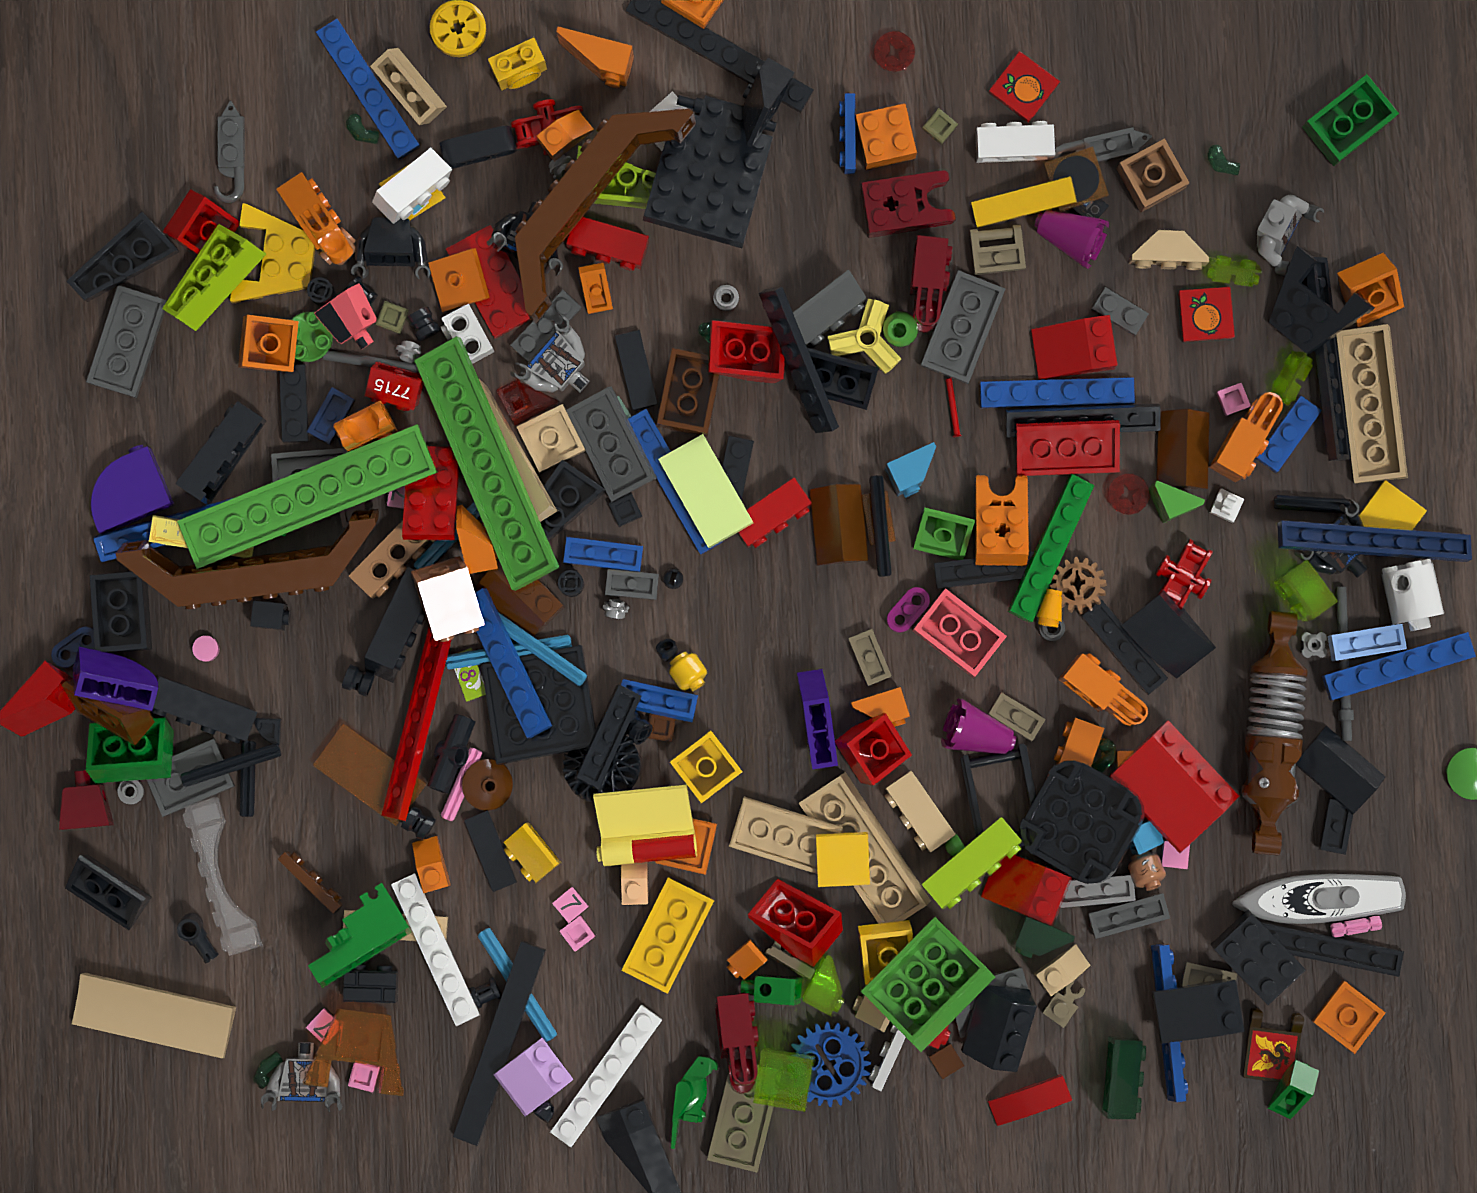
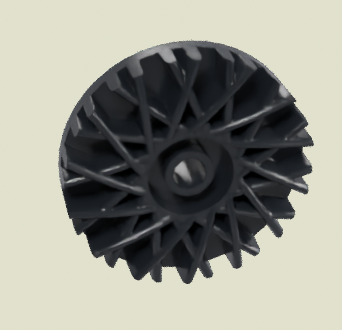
M627 735L626 737L623 736L601 787L597 790L574 779L587 749L569 752L568 755L564 753L566 760H563L564 769L562 770L570 789L579 798L594 803V794L631 790L640 774V756L633 741Z

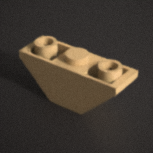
M1158 230L1129 258V264H1135V267L1140 269L1151 268V265H1161V269H1176V266H1186L1187 270H1201L1202 266L1205 267L1209 263V257L1185 231Z

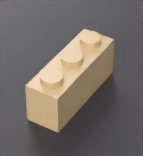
M399 48L386 50L370 66L419 125L430 123L447 107Z
M909 771L885 788L887 794L884 797L892 808L896 806L902 813L899 816L900 820L907 830L912 827L917 836L914 840L922 851L927 849L929 852H932L956 835L912 771Z

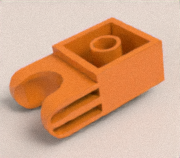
M301 172L276 189L315 248L318 250L322 247L332 263H342L353 254V248L337 225L341 220L333 208L328 211L331 205L322 192L317 195L321 190L312 178L307 180Z
M1272 392L1264 393L1250 405L1244 418L1239 419L1233 424L1209 468L1235 483L1251 475L1256 466L1253 460L1259 454L1262 455L1269 443L1266 437L1283 408V402L1277 394Z
M381 401L333 425L343 447L348 452L398 432L386 406Z
M977 475L975 483V565L1027 566L1029 555L1028 477L1017 476L1014 490L1006 496H998L991 491L988 477Z
M1090 653L1077 655L1059 677V681L1095 710L1107 711L1124 725L1140 724L1148 715L1146 704L1119 683L1121 678L1110 669L1104 671L1098 665L1101 662Z

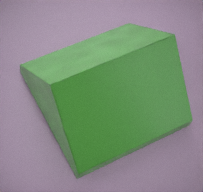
M1155 481L1148 489L1162 523L1199 508L1205 501V499L1159 481Z
M924 508L913 549L956 560H964L975 520Z

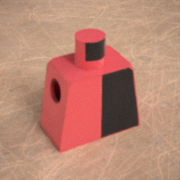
M359 283L345 290L314 313L341 344L354 338L362 350L374 342L366 329L376 322V316Z

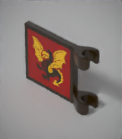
M1251 1008L1243 1078L1280 1082L1284 1072L1295 1060L1298 1061L1304 1017L1299 1013H1293L1291 1015L1290 1031L1262 1028L1263 1012L1259 1008Z

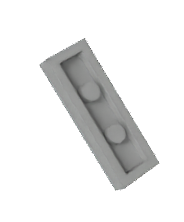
M1131 875L1113 876L1102 883L1085 884L1077 880H1071L1061 908L1136 901L1133 879Z

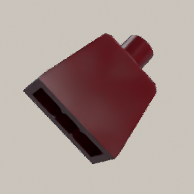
M86 770L74 771L76 787H67L62 790L59 830L114 825L104 785H91V777Z

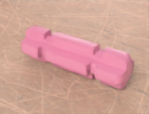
M1371 916L1368 919H1354L1344 921L1343 924L1338 922L1330 925L1333 937H1341L1344 934L1368 932L1369 929L1375 931L1382 928L1380 916Z

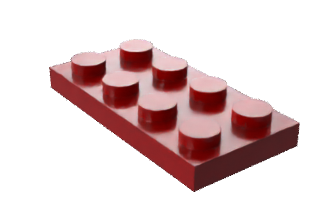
M489 225L446 248L449 256L476 248L490 298L475 302L496 339L531 319L526 313L521 279L509 257L502 251L497 252V249L494 248V242L490 246L487 245V241L492 237L493 228Z
M1119 420L1016 424L1017 476L1120 472Z
M427 446L438 473L405 485L402 538L403 540H455L459 464L451 447Z

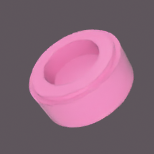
M201 636L193 643L192 650L197 659L209 662L218 656L220 648L218 642L213 637Z

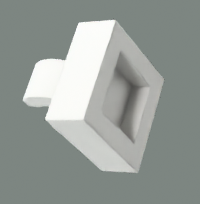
M1219 489L1209 513L1234 523L1244 499L1224 489Z

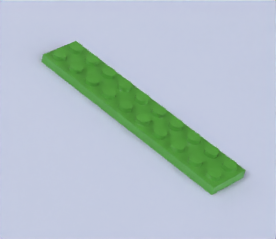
M456 336L414 361L510 587L516 591L558 569L559 565L463 341L460 337Z
M417 424L177 522L194 564L199 569L438 472Z

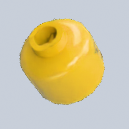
M683 652L670 662L669 674L681 690L690 688L692 691H695L704 685L703 679L707 675V669L696 654Z

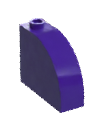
M138 445L129 449V454L112 462L97 479L92 492L91 511L100 534L115 531L175 505L151 448Z
M84 647L78 648L73 666L75 696L153 710L159 686L156 677L148 669L116 654Z
M823 669L798 672L801 706L812 769L838 766L829 696Z

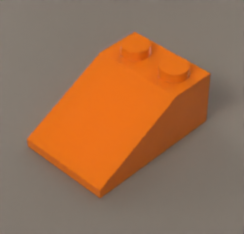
M557 27L556 32L559 44L599 79L605 81V85L613 88H620V85L627 86L634 59L633 47L631 45Z

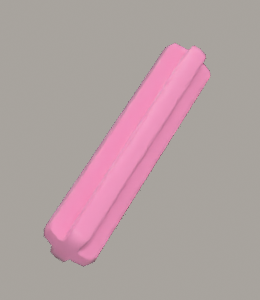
M475 748L468 750V760L461 767L441 813V817L446 820L453 821L463 801L462 778L465 771L474 762L479 761L482 756V752Z

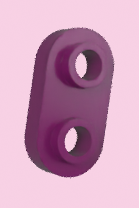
M919 587L908 590L888 613V627L897 633L907 631L929 606L930 598L928 593ZM912 597H920V605H914L911 601ZM897 615L903 616V624L898 625L895 623Z

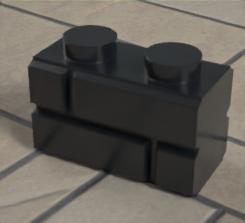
M367 965L357 966L344 975L343 1002L397 1003L399 971H392L393 966L377 965V970H367Z

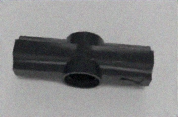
M454 714L445 740L439 741L435 747L434 758L436 763L427 787L444 794L449 793L458 768L463 767L468 760L469 751L466 746L476 721L463 715Z

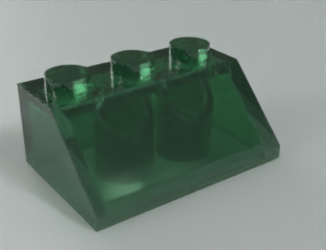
M1108 1037L1101 1113L1107 1119H1136V1113L1141 1112L1142 1099L1138 1097V1088L1143 1087L1144 1072L1140 1071L1141 1061L1146 1059V1046L1142 1045L1143 1041L1140 1039Z

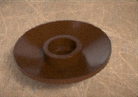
M482 759L474 762L468 767L462 778V792L465 799L473 807L480 810H494L501 807L510 797L513 788L512 776L507 767L503 764L497 765L496 760ZM488 781L493 782L491 790L485 789V784Z

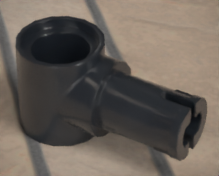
M196 913L185 914L178 924L177 934L182 940L187 941L190 946L193 945L206 964L210 962V959L216 958L219 953L207 938L202 918ZM184 923H193L197 930L195 932L187 931Z

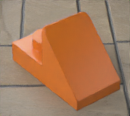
M604 263L578 267L588 314L613 309Z

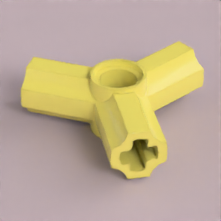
M868 299L859 329L827 336L830 353L841 357L864 352L884 374H887L901 361L897 353L880 336L889 305L878 300ZM864 333H870L874 337V342L870 345H865L861 342L860 336Z

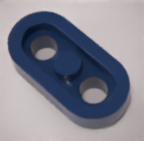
M79 628L55 645L51 654L53 662L59 667L70 668L74 666L79 647L95 650L93 628ZM87 635L92 639L89 645H85L83 641ZM66 650L71 654L68 660H64L62 657L63 652Z

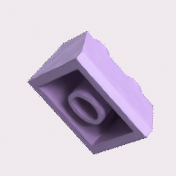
M543 1038L532 1044L494 1074L524 1116H527L573 1080Z

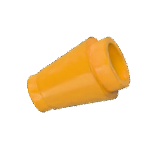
M1047 589L1036 616L1039 618L1038 624L1058 628L1059 622H1062V591Z

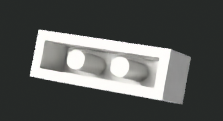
M1046 121L1032 122V125L1022 126L1021 122L1007 123V126L996 127V123L981 124V127H977L975 132L977 163L1052 160L1055 156L1054 124L1047 125Z
M430 148L378 189L372 203L393 224L400 218L405 220L413 213L415 206L418 204L424 205L432 197L431 193L436 189L441 191L450 182L448 178L452 169Z

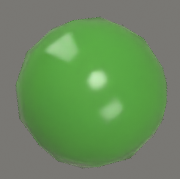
M898 311L892 313L883 323L885 339L896 347L910 345L918 334L917 321L907 312Z

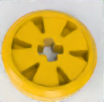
M451 0L442 4L434 12L430 21V33L434 44L441 52L452 57H465L476 52L483 44L486 37V22L481 11L472 3L464 0ZM455 23H460V26L465 25L462 28L463 33L457 34L456 31H451L455 28Z

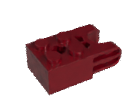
M942 170L862 182L860 189L868 238L918 231L919 229L950 225L955 222L956 216L951 209H936L927 200V194L931 190L947 184L949 173ZM887 202H892V204H895L896 206L894 207V211H890L889 208L884 207V205H886Z
M918 235L915 242L910 295H915L913 317L917 321L919 332L928 333L934 330L941 315L943 291H947L950 272L945 271L952 257V246H948L949 238Z
M748 993L719 996L716 999L715 1014L721 1059H727L729 1083L732 1090L739 1094L748 1093L754 1087L758 1072L755 1047H757V1042L759 1041L757 1026H752L755 1016L754 1001H749Z

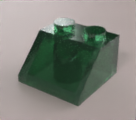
M1022 915L1011 944L1016 946L1015 952L1032 958L1033 954L1041 956L1073 942L1075 936Z

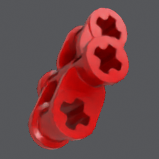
M553 99L534 103L532 106L537 111V116L521 118L511 122V127L515 129L517 138L516 148L524 149L539 145L537 139L539 133L557 119L576 110H579L580 113L583 112V107L573 106L555 111L554 106L556 103ZM545 111H547L548 119H546ZM523 129H525L526 137H524Z
M1189 539L1176 563L1170 560V556L1166 555L1155 573L1158 577L1162 575L1167 578L1159 594L1165 590L1180 610L1183 608L1190 592L1196 594L1197 598L1201 600L1212 580L1209 578L1204 579L1200 577V574L1213 551L1210 549L1206 551L1195 545L1192 539Z

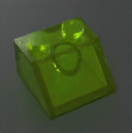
M825 953L802 996V1001L831 1016L833 1011L838 1013L844 999L841 997L843 992L832 956Z

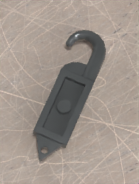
M232 101L228 103L221 117H218V168L224 176L234 178V191L231 195H223L219 187L214 186V193L217 199L225 203L237 201L244 191L245 118L240 116Z
M1134 127L1064 143L1055 149L1052 164L1056 169L1060 163V157L1070 152H1076L1077 156L1085 157L1093 163L1139 153V149L1152 138V135L1136 131Z

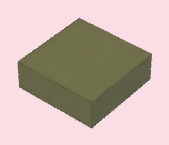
M938 108L922 129L942 145L956 129L958 123Z
M384 301L376 326L401 334L409 310Z

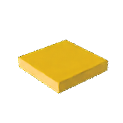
M1384 480L1359 515L1364 527L1413 530L1427 510Z
M868 832L816 834L818 887L870 885Z

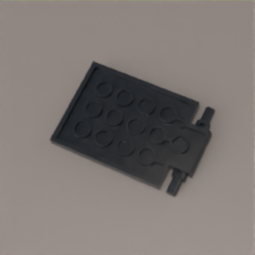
M679 95L676 105L693 109V112L700 115L694 114L696 125L681 144L676 140L665 141L643 221L742 249L773 136L761 133L753 146L749 147L746 145L742 114L743 106L706 95L704 99L698 97L692 99ZM770 121L764 130L774 132L777 122Z

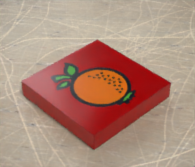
M1019 51L988 93L1029 123L1059 85L1060 81Z
M1230 287L1180 290L1178 292L1182 342L1233 339L1235 337Z

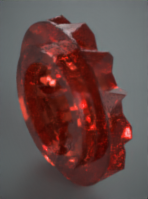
M897 31L882 35L874 49L876 62L884 70L894 73L905 70L913 62L915 56V47L912 40L906 34ZM889 43L895 49L904 47L899 52L900 61L894 56L886 57L890 53Z
M1120 475L1113 480L1109 487V502L1117 512L1122 514L1138 513L1148 503V486L1137 475ZM1124 486L1129 491L1138 489L1132 496V502L1128 498L1119 500L1121 495L1124 494Z

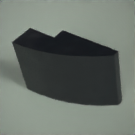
M1165 590L1121 625L1157 664L1176 679L1216 648L1184 608L1180 610Z

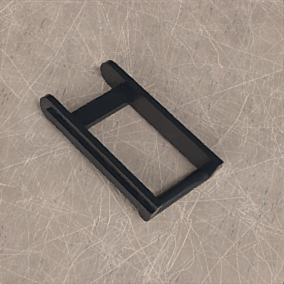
M1024 743L1019 744L1018 749L1009 750L1006 754L994 753L974 758L963 755L960 758L976 838L984 831L971 771L972 768L1020 759L1029 807L1031 808L1034 803L1036 792L1027 747ZM1021 830L1014 831L1021 839ZM1040 858L1042 866L1048 864L1045 860Z

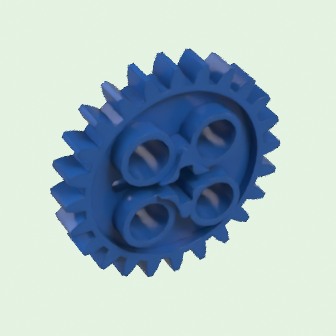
M828 1021L825 1023V1029H821L819 1024L816 1023V1031L812 1032L807 1027L806 1033L808 1036L804 1037L798 1034L797 1037L801 1043L791 1044L796 1052L788 1053V1057L794 1059V1062L787 1064L788 1068L794 1069L788 1077L797 1078L793 1088L802 1087L799 1093L800 1096L809 1093L808 1102H811L816 1097L818 1098V1106H821L823 1100H827L829 1107H831L835 1099L839 1105H842V1097L845 1096L851 1101L850 1093L852 1091L860 1094L857 1087L858 1084L866 1086L862 1076L870 1075V1072L865 1070L864 1066L871 1065V1061L864 1060L863 1057L867 1056L869 1051H861L860 1048L865 1042L859 1041L856 1043L855 1040L858 1033L856 1032L851 1036L848 1035V1026L843 1031H840L838 1022L834 1029H830ZM831 1039L838 1040L840 1043V1049L836 1053H830L825 1048L826 1043ZM816 1044L821 1046L829 1060L834 1059L836 1061L833 1067L841 1078L842 1084L836 1082L828 1068H822L824 1060L815 1048ZM808 1053H814L818 1056V1063L813 1067H808L803 1062L804 1056ZM845 1061H849L854 1065V1070L850 1075H843L839 1071L840 1065ZM827 1075L832 1079V1084L829 1088L822 1089L817 1085V1080L820 1076Z

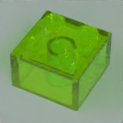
M1308 560L1296 564L1273 581L1276 584V587H1274L1276 593L1281 599H1287L1292 606L1290 611L1297 613L1298 621L1301 619L1303 622L1313 620L1338 602Z
M763 1048L760 1056L753 1103L805 1112L808 1107L815 1056Z

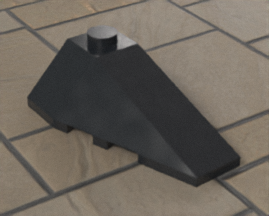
M645 1098L596 1117L605 1142L648 1193H681Z

